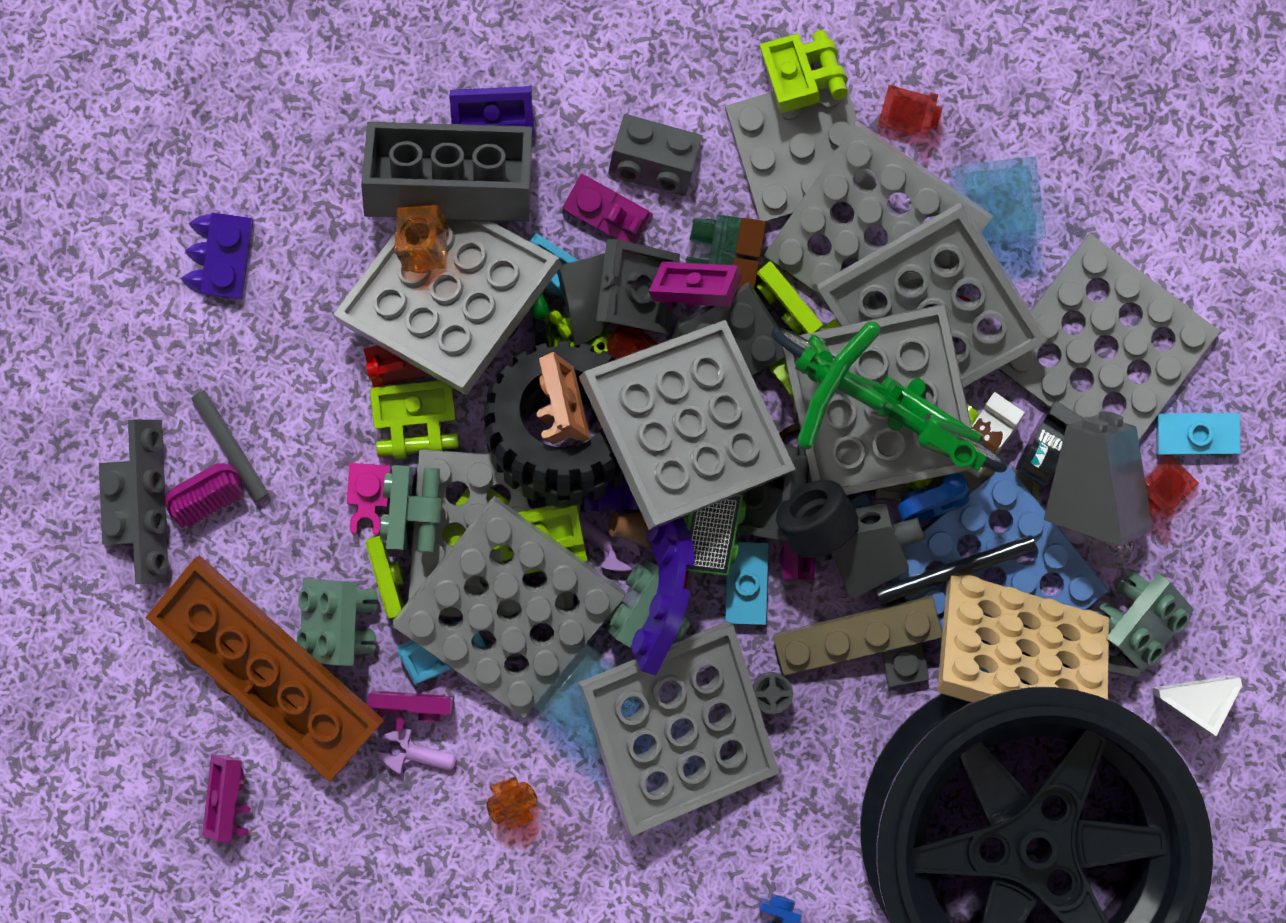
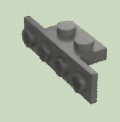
M128 420L130 461L99 463L102 545L133 543L135 584L169 582V560L167 554L162 420Z

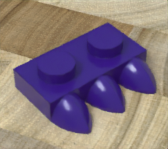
M532 86L450 90L452 124L532 127L533 138Z
M212 212L211 214L193 219L189 222L190 227L197 234L208 239L207 242H200L190 246L185 250V253L194 262L204 267L203 269L187 273L181 280L188 288L200 294L242 300L253 219Z

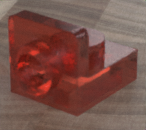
M888 85L877 126L924 139L929 129L936 131L943 107L936 105L938 94L930 92L929 95Z
M1171 454L1167 455L1145 477L1151 516L1155 518L1159 514L1162 518H1169L1175 512L1173 509L1199 484Z

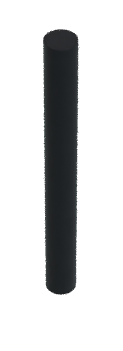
M1028 535L876 589V594L882 605L945 583L950 580L951 575H967L1037 550L1032 535Z

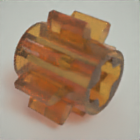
M514 776L490 787L494 796L488 798L486 807L494 823L500 826L506 824L507 829L510 831L534 820L530 811L537 807L538 801L534 789L528 783H518L517 778Z

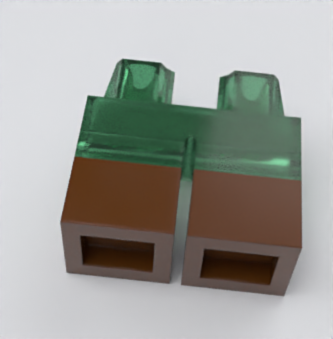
M718 214L716 220L708 218L693 219L689 242L711 245L709 260L687 256L686 263L738 265L742 276L738 287L750 282L754 288L766 221ZM723 254L732 255V256H738V257H742V258H736V257H731V256H725V255H723Z

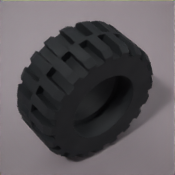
M558 341L557 347L550 348L547 347L546 343L534 346V353L527 355L525 351H522L512 358L513 366L504 365L496 374L497 383L490 384L486 395L487 404L484 406L487 450L491 453V462L498 473H504V482L512 489H517L521 486L524 497L533 501L538 496L545 497L546 504L558 506L559 500H570V506L583 504V497L591 496L592 500L595 501L605 496V487L608 485L612 489H616L624 481V474L602 428L590 440L572 447H555L544 444L527 431L525 422L528 417L542 405L551 402L540 385L539 378L542 375L539 358L554 352L573 365L582 404L593 409L579 376L584 371L614 361L615 357L606 351H602L598 355L594 353V346L581 343L580 348L571 347L570 341Z

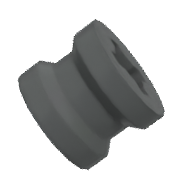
M776 672L763 673L752 684L759 709L764 713L773 715L782 713L790 706L793 699V689L790 682L783 675Z

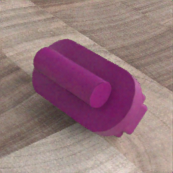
M216 463L178 484L165 496V506L169 515L175 519L181 528L185 527V525L191 528L192 525H196V522L199 523L205 517H209V514L212 515L213 511L217 512L223 507L226 508L227 505L241 500L240 495H243V490L241 488L242 480L240 474L230 464Z

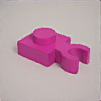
M349 463L346 504H358V511L350 520V530L352 533H358L359 521L367 517L373 522V534L379 535L381 518L376 513L377 506H389V498L383 497L385 473H391L392 466Z

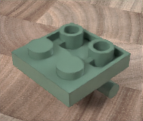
M393 465L392 473H385L383 497L390 498L389 515L382 514L380 539L387 540L386 549H410L412 521H419L417 551L434 552L436 523L441 521L442 498H438L440 469L424 468L422 497L414 496L416 467Z

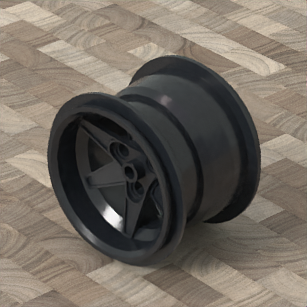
M1027 687L989 695L972 703L941 693L913 712L887 741L873 766L862 801L860 844L863 864L875 899L890 923H954L947 917L938 903L931 887L928 873L992 876L981 923H1024L1039 897L1063 923H1199L1205 910L1213 870V842L1205 803L1193 775L1173 746L1153 726L1121 705L1094 694L1059 687ZM1029 736H1045L1072 741L1071 746L1041 786L1036 788L1031 796L987 749L1000 742ZM1101 758L1114 770L1127 789L1133 803L1135 825L1079 818ZM963 765L989 824L975 830L925 843L927 826L936 799L951 776ZM1049 796H1059L1062 804L1061 810L1053 817H1045L1041 810L1043 801ZM991 837L999 839L1001 845L999 853L990 859L981 857L979 850L982 842ZM1034 838H1039V840L1034 841L1038 845L1034 851H1029L1027 849L1028 843ZM1131 860L1124 881L1117 894L1106 909L1102 911L1082 869ZM1057 870L1065 871L1067 875L1065 886L1058 891L1049 890L1047 887L1049 875Z

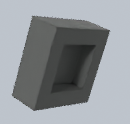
M922 643L881 652L888 687L929 680Z

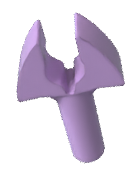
M580 516L582 536L604 551L606 560L602 563L601 567L616 571L631 570L630 566L617 559L613 546L618 548L628 547L640 557L638 545L620 537H612Z
M403 728L401 732L394 730L381 737L391 741L396 740L403 749H406V752H401L398 755H392L380 750L377 752L382 761L398 773L402 772L403 764L409 761L446 770H452L456 764V756L454 754L415 745L410 737L412 728Z

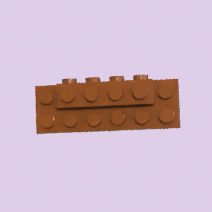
M200 555L193 559L145 617L184 652L185 658L191 664L202 668L214 678L215 684L221 691L233 695L245 706V710L250 717L258 722H263L275 733L277 740L284 747L293 749L329 782L384 722L376 712Z

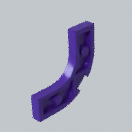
M683 517L654 529H648L647 541L656 557L659 568L657 593L650 604L649 616L643 628L638 629L634 635L632 652L640 670L652 675H657L678 633L691 592L690 590L683 589L688 568L694 566V547L690 531Z

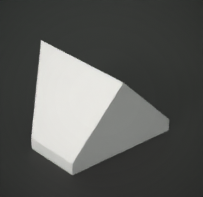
M1231 675L1152 687L1154 697L1196 728L1217 736L1242 687L1240 677Z

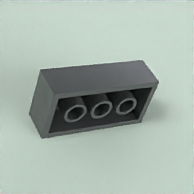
M367 122L361 180L364 217L529 222L532 175V127Z

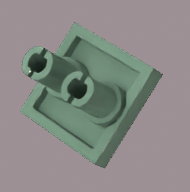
M646 559L643 566L638 563L633 568L626 581L629 589L624 599L606 619L608 623L605 629L616 640L628 647H631L637 630L642 629L649 616L651 601L657 593L659 568L657 564L649 559ZM685 616L675 637L678 641L683 637L690 625V620Z
M1131 570L1125 577L1135 587L1123 579L1118 585V592L1134 601L1125 615L1114 608L1109 602L1103 603L1099 608L1110 618L1109 635L1106 638L1127 658L1130 664L1137 669H1141V672L1144 673L1149 665H1154L1159 661L1164 653L1165 645L1174 634L1181 632L1187 626L1190 614L1194 609L1176 587L1159 573L1149 583L1136 571Z
M303 578L302 589L298 598L301 609V629L297 635V643L317 661L324 664L354 666V655H373L376 645L361 644V642L376 641L375 632L371 629L355 630L356 614L373 615L377 611L378 604L363 603V600H378L376 590L373 588L357 589V582Z

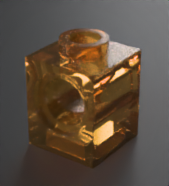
M438 205L397 208L394 252L405 271L427 273L432 269L446 268L448 224ZM426 239L423 243L416 245L419 241Z

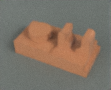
M554 352L539 358L542 375L539 378L540 385L545 395L550 398L551 404L539 409L537 417L544 423L555 420L550 429L541 432L542 438L552 444L569 437L583 442L589 440L590 434L574 366Z

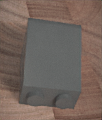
M1100 411L1098 415L1084 417L1083 420L1066 426L1044 516L1045 521L1117 546H1122L1151 532L1152 519L1136 426L1124 423L1123 416L1107 411Z

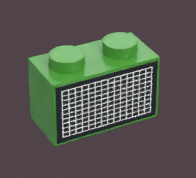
M742 494L683 516L690 531L694 547V566L688 568L687 571L728 575L730 564L735 563L738 555V541L735 539L737 525L743 522L746 512V503Z

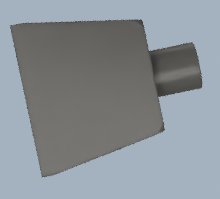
M885 504L855 509L859 517L855 533L841 548L831 553L851 599L882 585L909 569L904 547L926 540L917 516L894 524L889 509Z

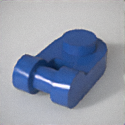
M953 473L948 474L939 487L928 491L921 488L906 493L902 496L903 502L897 506L901 521L917 516L921 523L963 507L968 503L971 496L967 481L961 474Z

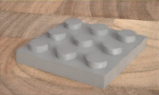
M826 88L818 90L820 103L784 113L780 112L774 91L725 106L759 220L769 222L792 215L854 123L858 121L849 91L845 98L836 100L832 97L830 90ZM861 169L856 172V182L861 188L869 190L877 186L873 171Z

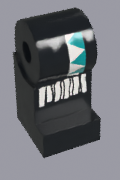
M1055 400L1039 419L1016 465V470L1043 487L1046 486L1055 474L1066 426L1083 420V417Z

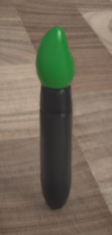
M541 293L530 308L533 316L534 346L546 343L547 347L550 348L549 308Z

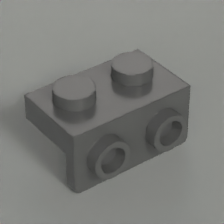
M624 113L613 148L608 174L625 182H634L659 189L665 193L685 196L703 135Z

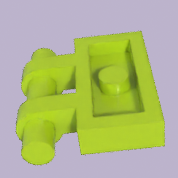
M816 31L812 35L813 42L802 44L799 33L759 44L781 113L820 103L818 91L820 89L826 88L830 90L832 97L836 100H841L847 96L846 84L848 78L844 67L838 65L837 57L839 52L835 42L829 39L827 31ZM817 62L821 64L822 68L812 71L809 64Z
M431 381L370 388L374 429L390 428L392 440L376 441L378 457L394 456V459L398 460L407 459V454L419 453L420 449L438 451L459 449L458 433L442 434L440 422L457 421L453 387L442 381ZM427 424L428 436L405 438L404 426Z

